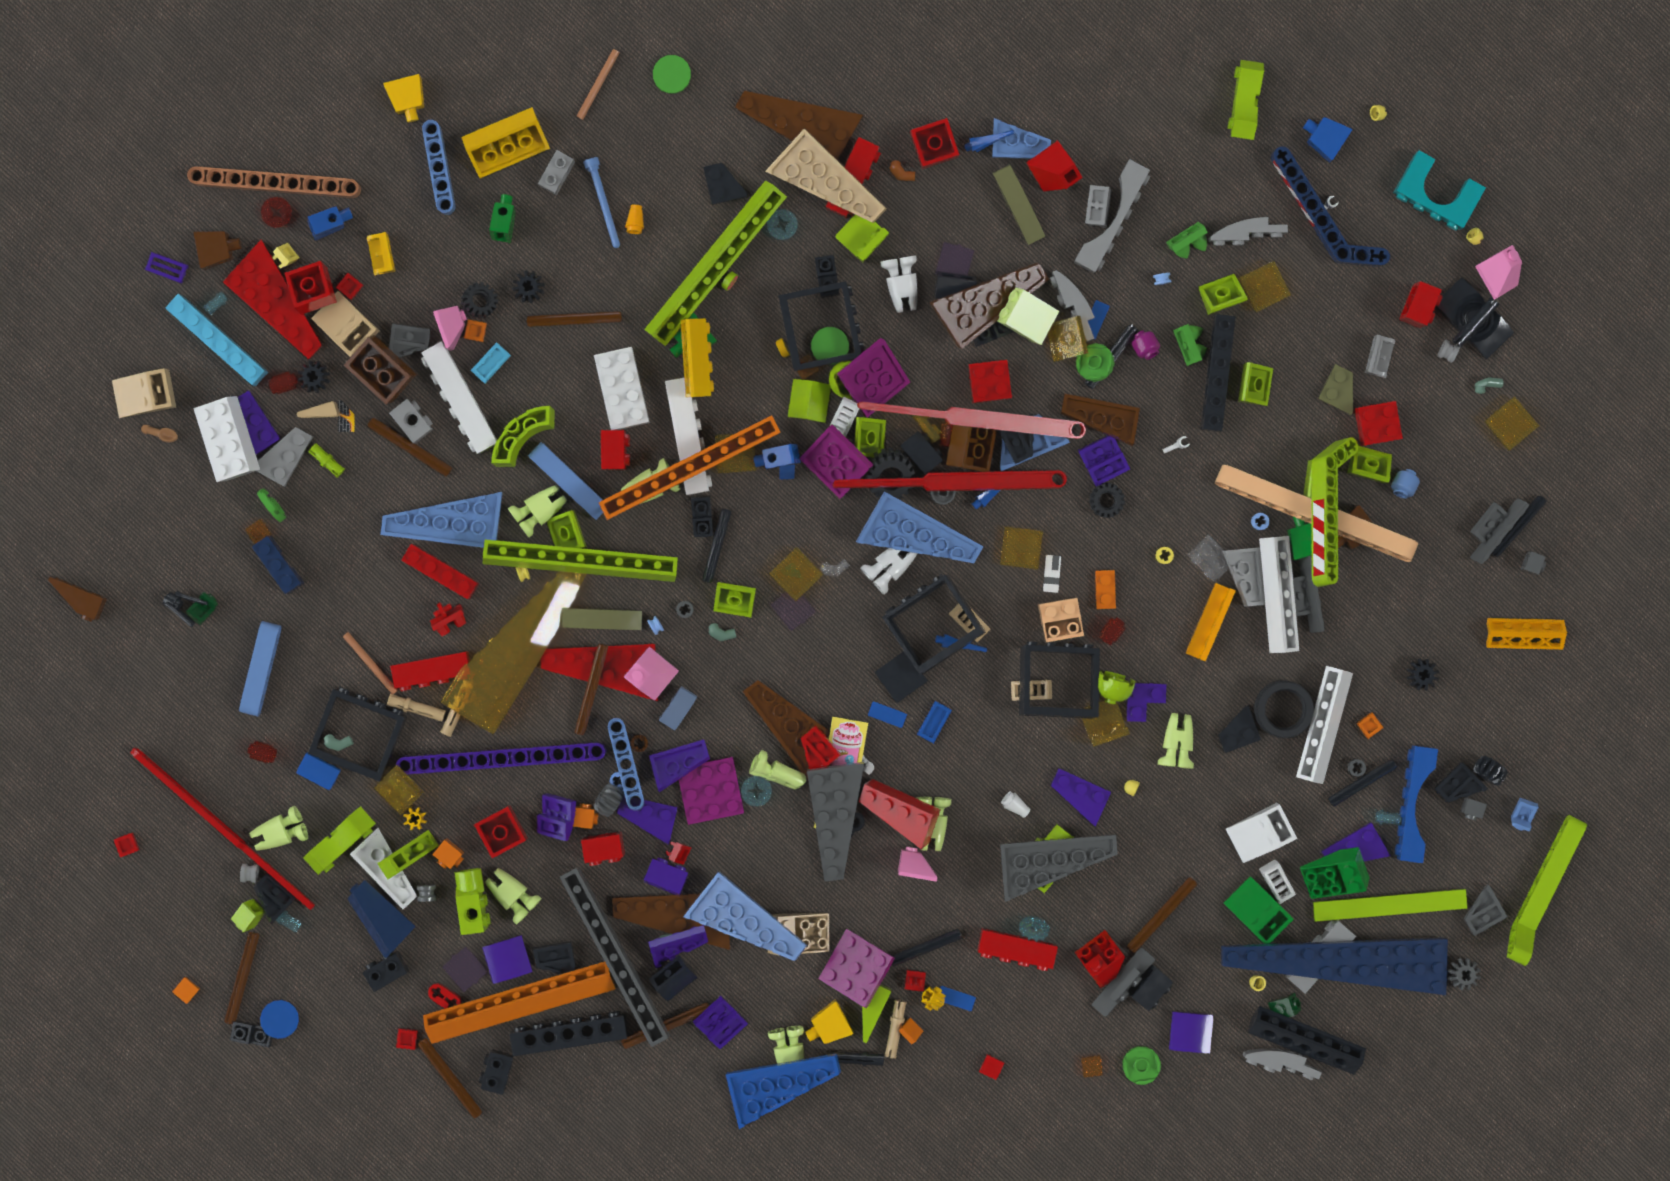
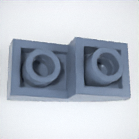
M681 686L660 716L659 721L676 730L697 696Z

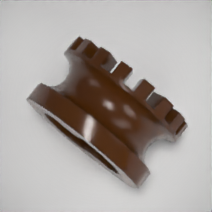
M636 735L631 740V747L636 752H642L648 746V740L644 735ZM637 738L645 741V746L641 749L634 745V741Z

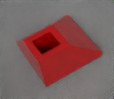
M1058 140L1026 162L1043 192L1067 189L1083 178L1075 163Z
M1106 930L1074 952L1100 988H1103L1117 977L1125 958Z

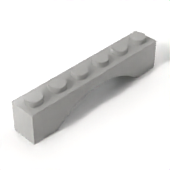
M1131 159L1128 160L1119 177L1120 203L1113 222L1103 234L1082 246L1074 261L1075 264L1092 273H1095L1096 270H1101L1105 263L1103 260L1105 253L1109 254L1114 246L1111 243L1114 236L1118 237L1123 229L1120 226L1123 219L1128 220L1132 212L1129 209L1133 202L1137 203L1141 195L1138 191L1142 185L1146 186L1151 177L1148 175L1149 169Z

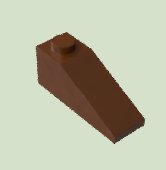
M49 577L48 581L75 612L82 615V619L90 622L92 620H99L107 598L57 577Z

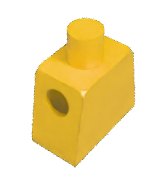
M416 74L383 83L396 113H405L408 123L418 121L416 110L424 108L421 76Z
M836 999L811 1018L814 1027L805 1031L810 1042L820 1037L824 1044L853 1034V1029Z

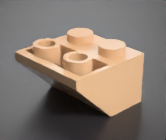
M1078 598L1038 604L1046 642L1084 636Z

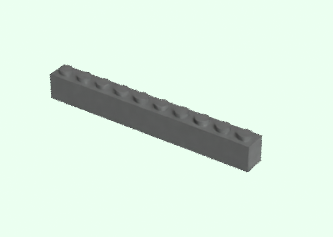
M580 867L560 876L564 887L650 1046L653 1047L666 1040L671 1035Z

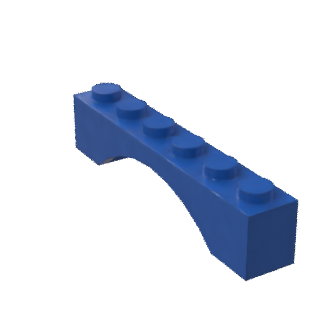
M1412 745L1411 749L1408 750L1407 760L1410 762L1409 768L1405 770L1407 785L1403 788L1402 798L1405 800L1404 806L1400 808L1402 823L1398 826L1397 836H1400L1399 844L1395 846V855L1401 861L1423 863L1426 844L1417 828L1415 804L1423 782L1436 768L1438 749Z

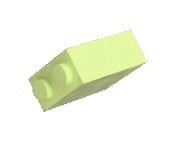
M1015 287L1008 297L1009 300L999 314L998 322L1029 341L1042 345L1059 311L1027 291Z

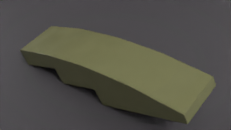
M1009 164L994 172L993 176L1026 243L1030 245L1045 237L1011 165Z
M562 608L561 627L641 630L642 611Z

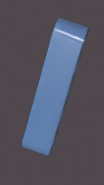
M427 120L422 126L436 207L442 214L450 215L455 210V200L442 129L436 121ZM431 125L437 127L434 134H428L427 132L428 127ZM434 144L440 145V150L437 153L431 152V147ZM437 163H443L444 165L441 172H435L434 166ZM440 182L447 183V188L444 191L438 190ZM443 201H450L451 206L448 210H442L441 204Z
M540 442L528 457L597 520L603 513L598 504L603 499L547 446Z
M262 621L260 624L239 707V712L257 717L261 713L281 633V625Z
M613 718L608 723V732L626 802L631 810L638 811L644 806V798L625 724L621 719ZM613 723H620L622 729L619 732H613L611 726ZM619 741H624L627 747L625 750L619 751L616 749V744ZM623 760L631 761L629 769L621 768L620 764ZM629 778L635 779V787H626V780ZM639 797L641 799L640 805L633 807L630 804L631 798Z

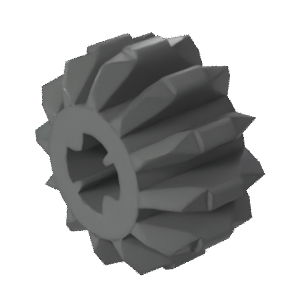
M607 784L595 800L594 809L602 816L609 817L620 805L624 792L616 785Z
M1458 958V965L1454 962L1451 963L1455 968L1454 970L1448 969V972L1453 974L1448 979L1453 981L1452 985L1454 987L1459 985V990L1463 991L1465 987L1467 990H1471V984L1474 986L1478 985L1475 979H1481V976L1476 975L1481 969L1475 968L1477 965L1475 961L1470 963V959L1466 958L1463 962L1461 958ZM1462 971H1465V972H1466V974H1467V977H1466V978L1463 977Z

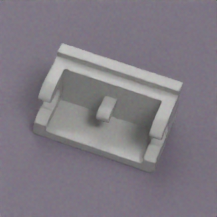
M1090 185L1085 224L1107 228L1112 192L1110 187Z
M1381 335L1374 336L1365 370L1366 374L1386 378L1395 339Z

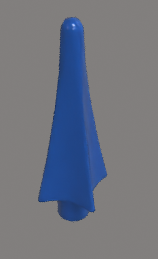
M1014 130L969 138L970 143L965 144L966 151L975 150L979 152L985 147L1013 135Z
M987 490L975 497L977 500L972 503V506L975 509H978L980 506L984 508L1000 490Z
M944 634V637L937 635L935 643L942 644L941 647L947 648L959 639ZM968 644L962 648L987 652V648Z

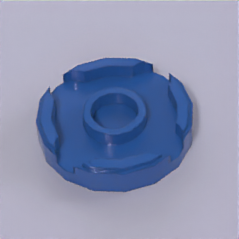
M283 1000L267 1004L262 1010L260 1017L264 1033L276 1039L292 1035L297 1029L299 1022L296 1008Z

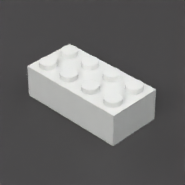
M628 347L594 355L611 430H621L650 423L633 348Z
M237 396L225 397L194 408L216 482L228 481L260 470Z

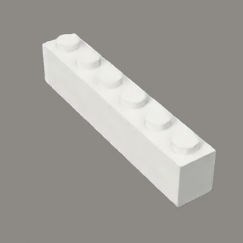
M441 341L421 352L423 355L421 360L426 368L430 367L433 373L430 376L434 384H439L442 389L440 395L445 402L448 401L451 405V408H449L451 415L454 419L458 418L460 422L458 427L463 436L467 434L470 440L467 443L471 451L481 454L494 447L497 438L448 349L445 348L444 342Z
M684 378L665 381L680 461L705 449L704 439L699 437L698 430H702L700 418L696 419L695 411H698L697 402L692 400V397L686 398ZM706 471L684 481L686 495L709 491V487H712L711 476H707Z
M1289 536L1260 538L1269 652L1286 653L1299 651Z
M1326 666L1296 777L1323 784L1353 673Z

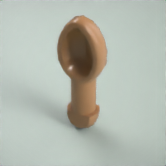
M143 425L141 427L142 433L157 436L164 442L170 443L178 439L176 432L170 428L157 429L150 427V425Z

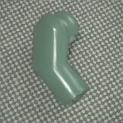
M1488 377L1480 380L1474 385L1476 387L1475 393L1484 394L1486 391L1485 387L1502 388L1503 379Z
M716 623L709 625L710 636L718 641L736 638L735 629L723 631Z
M332 734L324 737L325 746L336 751L354 744L350 735L341 740L335 739Z

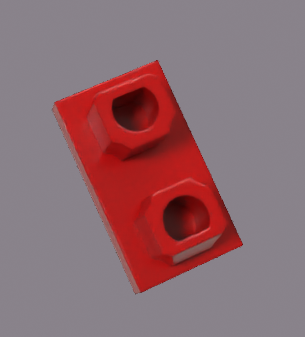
M441 602L438 603L439 609L433 612L435 618L430 620L433 631L437 630L441 636H445L450 632L447 624L451 621H454L457 627L466 624L461 604L452 608L450 603L446 606H443Z

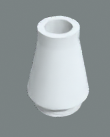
M1011 791L1001 801L1005 809L1023 818L1030 812V808L1027 807L1021 798Z

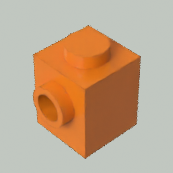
M580 803V806H576L573 827L592 829L594 824L597 825L599 813H595L596 810L591 808V804Z
M447 838L432 854L438 859L437 863L445 869L447 867L451 869L453 866L457 868L464 860L461 857L464 852Z

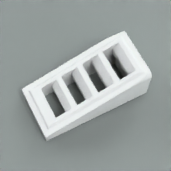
M843 397L831 424L846 437L859 408L857 407L858 403Z
M1276 860L1269 862L1259 869L1279 904L1296 895L1281 865ZM1278 875L1281 876V877L1275 879L1274 881H1271V879L1275 878L1276 876H1278ZM1284 882V884H1282L1281 886L1275 888V886H1277L1278 884ZM1286 888L1288 889V891H1286L1285 893H1283V894H1281V895L1278 894L1279 892L1283 891L1284 889H1286Z

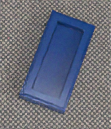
M935 701L917 735L934 744L952 710Z

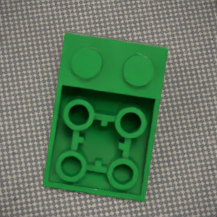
M1359 847L1338 850L1300 867L1311 899L1367 891L1370 877Z
M1251 876L1223 902L1263 944H1270L1294 920Z

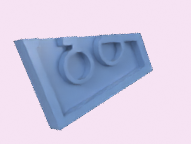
M994 118L993 135L1014 130V134L993 143L992 158L1032 159L1051 145V140L1022 130Z

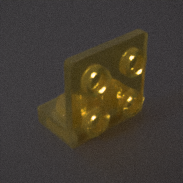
M1105 701L1099 702L1098 718H1082L1091 746L1093 747L1130 734L1128 727L1125 726L1117 701L1116 704H1110Z

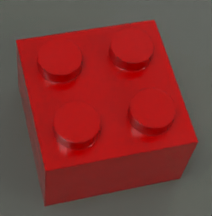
M947 118L910 130L922 169L959 157Z
M322 261L285 273L294 308L301 315L337 303L328 269Z
M1422 281L1413 284L1399 320L1418 328H1423L1428 323L1431 324L1435 317V313H1433L1434 308L1439 306L1442 295H1440L1442 290Z
M1007 360L968 365L973 404L1012 398Z
M1396 401L1354 409L1361 446L1403 439Z
M601 430L602 470H627V466H630V454H627V447H630V435L626 434L625 430Z
M510 805L474 824L491 858L528 839Z
M622 831L583 837L581 840L584 863H589L590 866L599 865L603 860H608L609 863L618 862L625 855Z

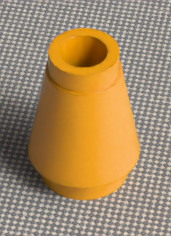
M631 205L625 225L627 233H642L644 229L642 206Z

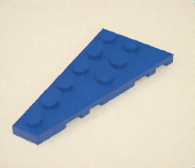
M837 1053L727 1072L726 1078L739 1129L790 1102L797 1096L810 1091V1089L817 1085H821L839 1075L841 1070Z

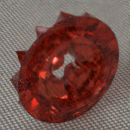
M272 197L262 205L261 216L267 225L273 228L283 227L289 223L292 217V208L285 199ZM271 207L275 209L281 208L280 214L282 218L278 216L273 217L274 212Z

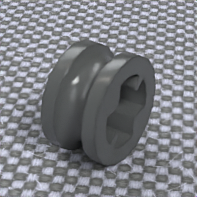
M682 601L677 605L676 611L680 617L688 618L693 614L694 608L690 602ZM687 604L690 606L688 607L691 609L690 613L683 615L681 614L680 606Z
M1353 759L1348 763L1347 769L1351 775L1359 777L1365 773L1366 765L1359 759ZM1354 763L1361 764L1360 772L1352 771Z

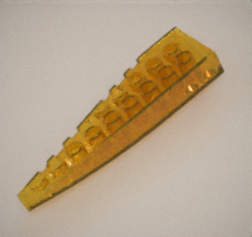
M559 571L556 577L550 583L548 582L543 587L544 589L537 596H534L524 609L522 608L494 638L487 642V645L480 652L473 656V659L467 665L465 664L460 669L440 702L479 727L494 734L561 623L562 608L570 607L586 574Z

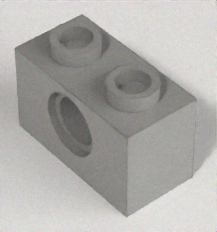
M556 150L538 182L539 186L557 195L575 163L574 159Z
M406 399L389 414L409 439L416 444L434 430L431 427L433 423L427 415L422 416L419 412L421 408L415 400L410 401ZM411 415H416L418 421L415 425L411 426L408 423V418Z

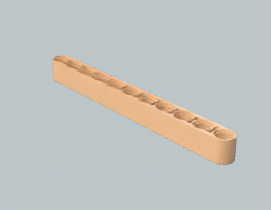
M1221 466L1215 481L1217 486L1312 524L1311 498L1231 466ZM1338 510V535L1402 561H1412L1418 547V543L1415 540Z

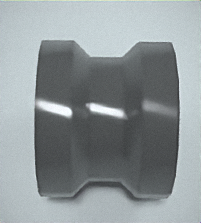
M417 885V890L419 891L417 901H436V896L434 895L436 885Z

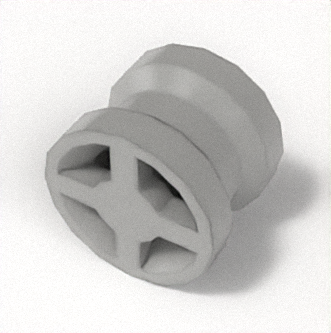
M1445 339L1437 356L1439 358L1444 357L1448 362L1452 363L1460 347L1457 344H1450V341Z
M243 863L240 871V882L251 881L256 884L259 877V865L248 866V864Z

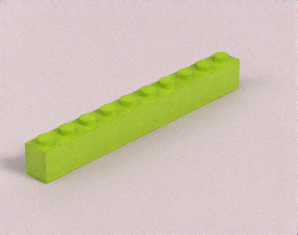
M764 181L644 330L666 346L681 328L680 320L688 319L787 196L773 184Z
M484 540L483 564L670 582H675L678 557Z

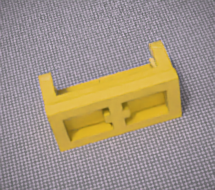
M383 232L367 236L374 275L395 272L388 234Z

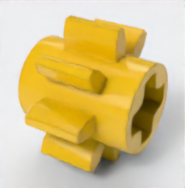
M410 807V814L403 815L407 818L404 825L409 824L411 826L410 830H413L415 826L420 830L422 829L421 823H427V820L424 819V815L427 813H421L420 807L416 811ZM413 814L415 816H419L420 819H418L417 822H412L411 818L413 817Z
M929 987L923 992L921 1002L926 1004V1009L938 1011V1008L944 1005L946 995L941 993L942 989Z

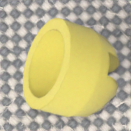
M1381 105L1372 106L1370 109L1371 119L1373 121L1383 120L1387 115V112H1385L1386 108Z
M1473 228L1467 233L1466 238L1473 245L1481 243L1480 240H1483V234L1479 228Z
M1135 780L1127 781L1124 786L1127 794L1135 796L1140 782Z
M1254 975L1250 978L1249 984L1255 991H1262L1266 986V980L1260 975Z

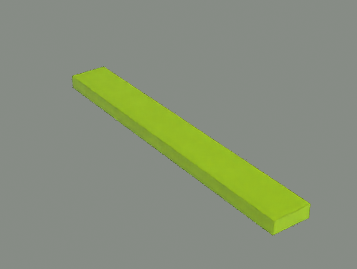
M1466 889L1312 902L1315 922L1467 909Z

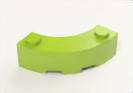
M1241 60L1240 66L1235 68L1234 78H1237L1232 118H1229L1228 121L1231 137L1254 140L1258 123V98L1256 96H1260L1264 63Z
M551 406L536 407L527 410L526 413L509 422L495 443L491 463L496 467H515L518 453L530 437L541 431L554 429L555 410Z
M360 806L330 833L331 838L329 836L325 837L303 858L318 875L322 871L327 873L335 866L333 862L361 837L365 839L373 832L371 828L376 823Z

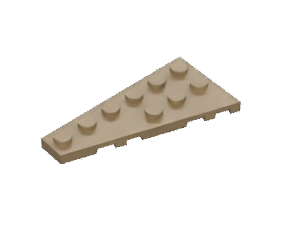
M806 129L802 130L765 171L872 223L887 209Z

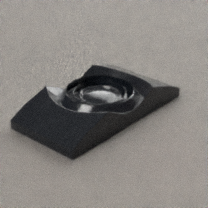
M1461 277L1442 295L1439 306L1435 307L1460 332L1464 323H1468L1486 302ZM1494 310L1476 330V334L1468 339V342L1485 359H1488L1514 332Z

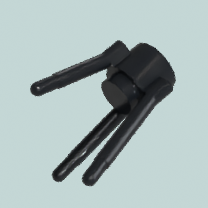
M176 591L175 594L169 592L163 600V605L172 610L188 626L193 627L195 622L180 610L183 605L181 598L203 605H208V602L182 594L179 591Z

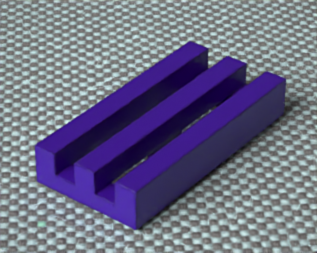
M151 252L145 270L183 283V278L186 275L185 272L189 266ZM154 257H156L158 259L182 267V270L180 271L172 267L166 266L164 264L153 261ZM151 265H155L160 268L179 274V278L152 269L150 267Z

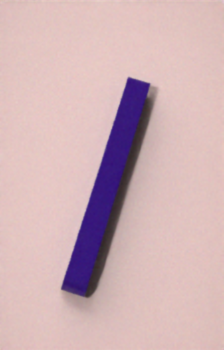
M601 742L414 755L400 758L396 763V769L400 774L406 775L600 760L605 756L606 747ZM594 746L601 747L602 754L600 756H595L592 753ZM576 747L583 750V755L580 758L573 755V749ZM555 749H561L564 752L562 759L555 758ZM537 750L544 752L545 757L541 761L535 758ZM519 751L525 754L523 762H519L516 759V753ZM498 753L505 754V763L497 761ZM480 754L487 757L485 765L479 764L477 760ZM460 756H465L468 759L466 766L459 764L458 759ZM441 757L448 759V767L440 766L439 760ZM422 759L429 761L428 769H423L420 766ZM403 760H407L410 763L409 770L402 769L401 762Z

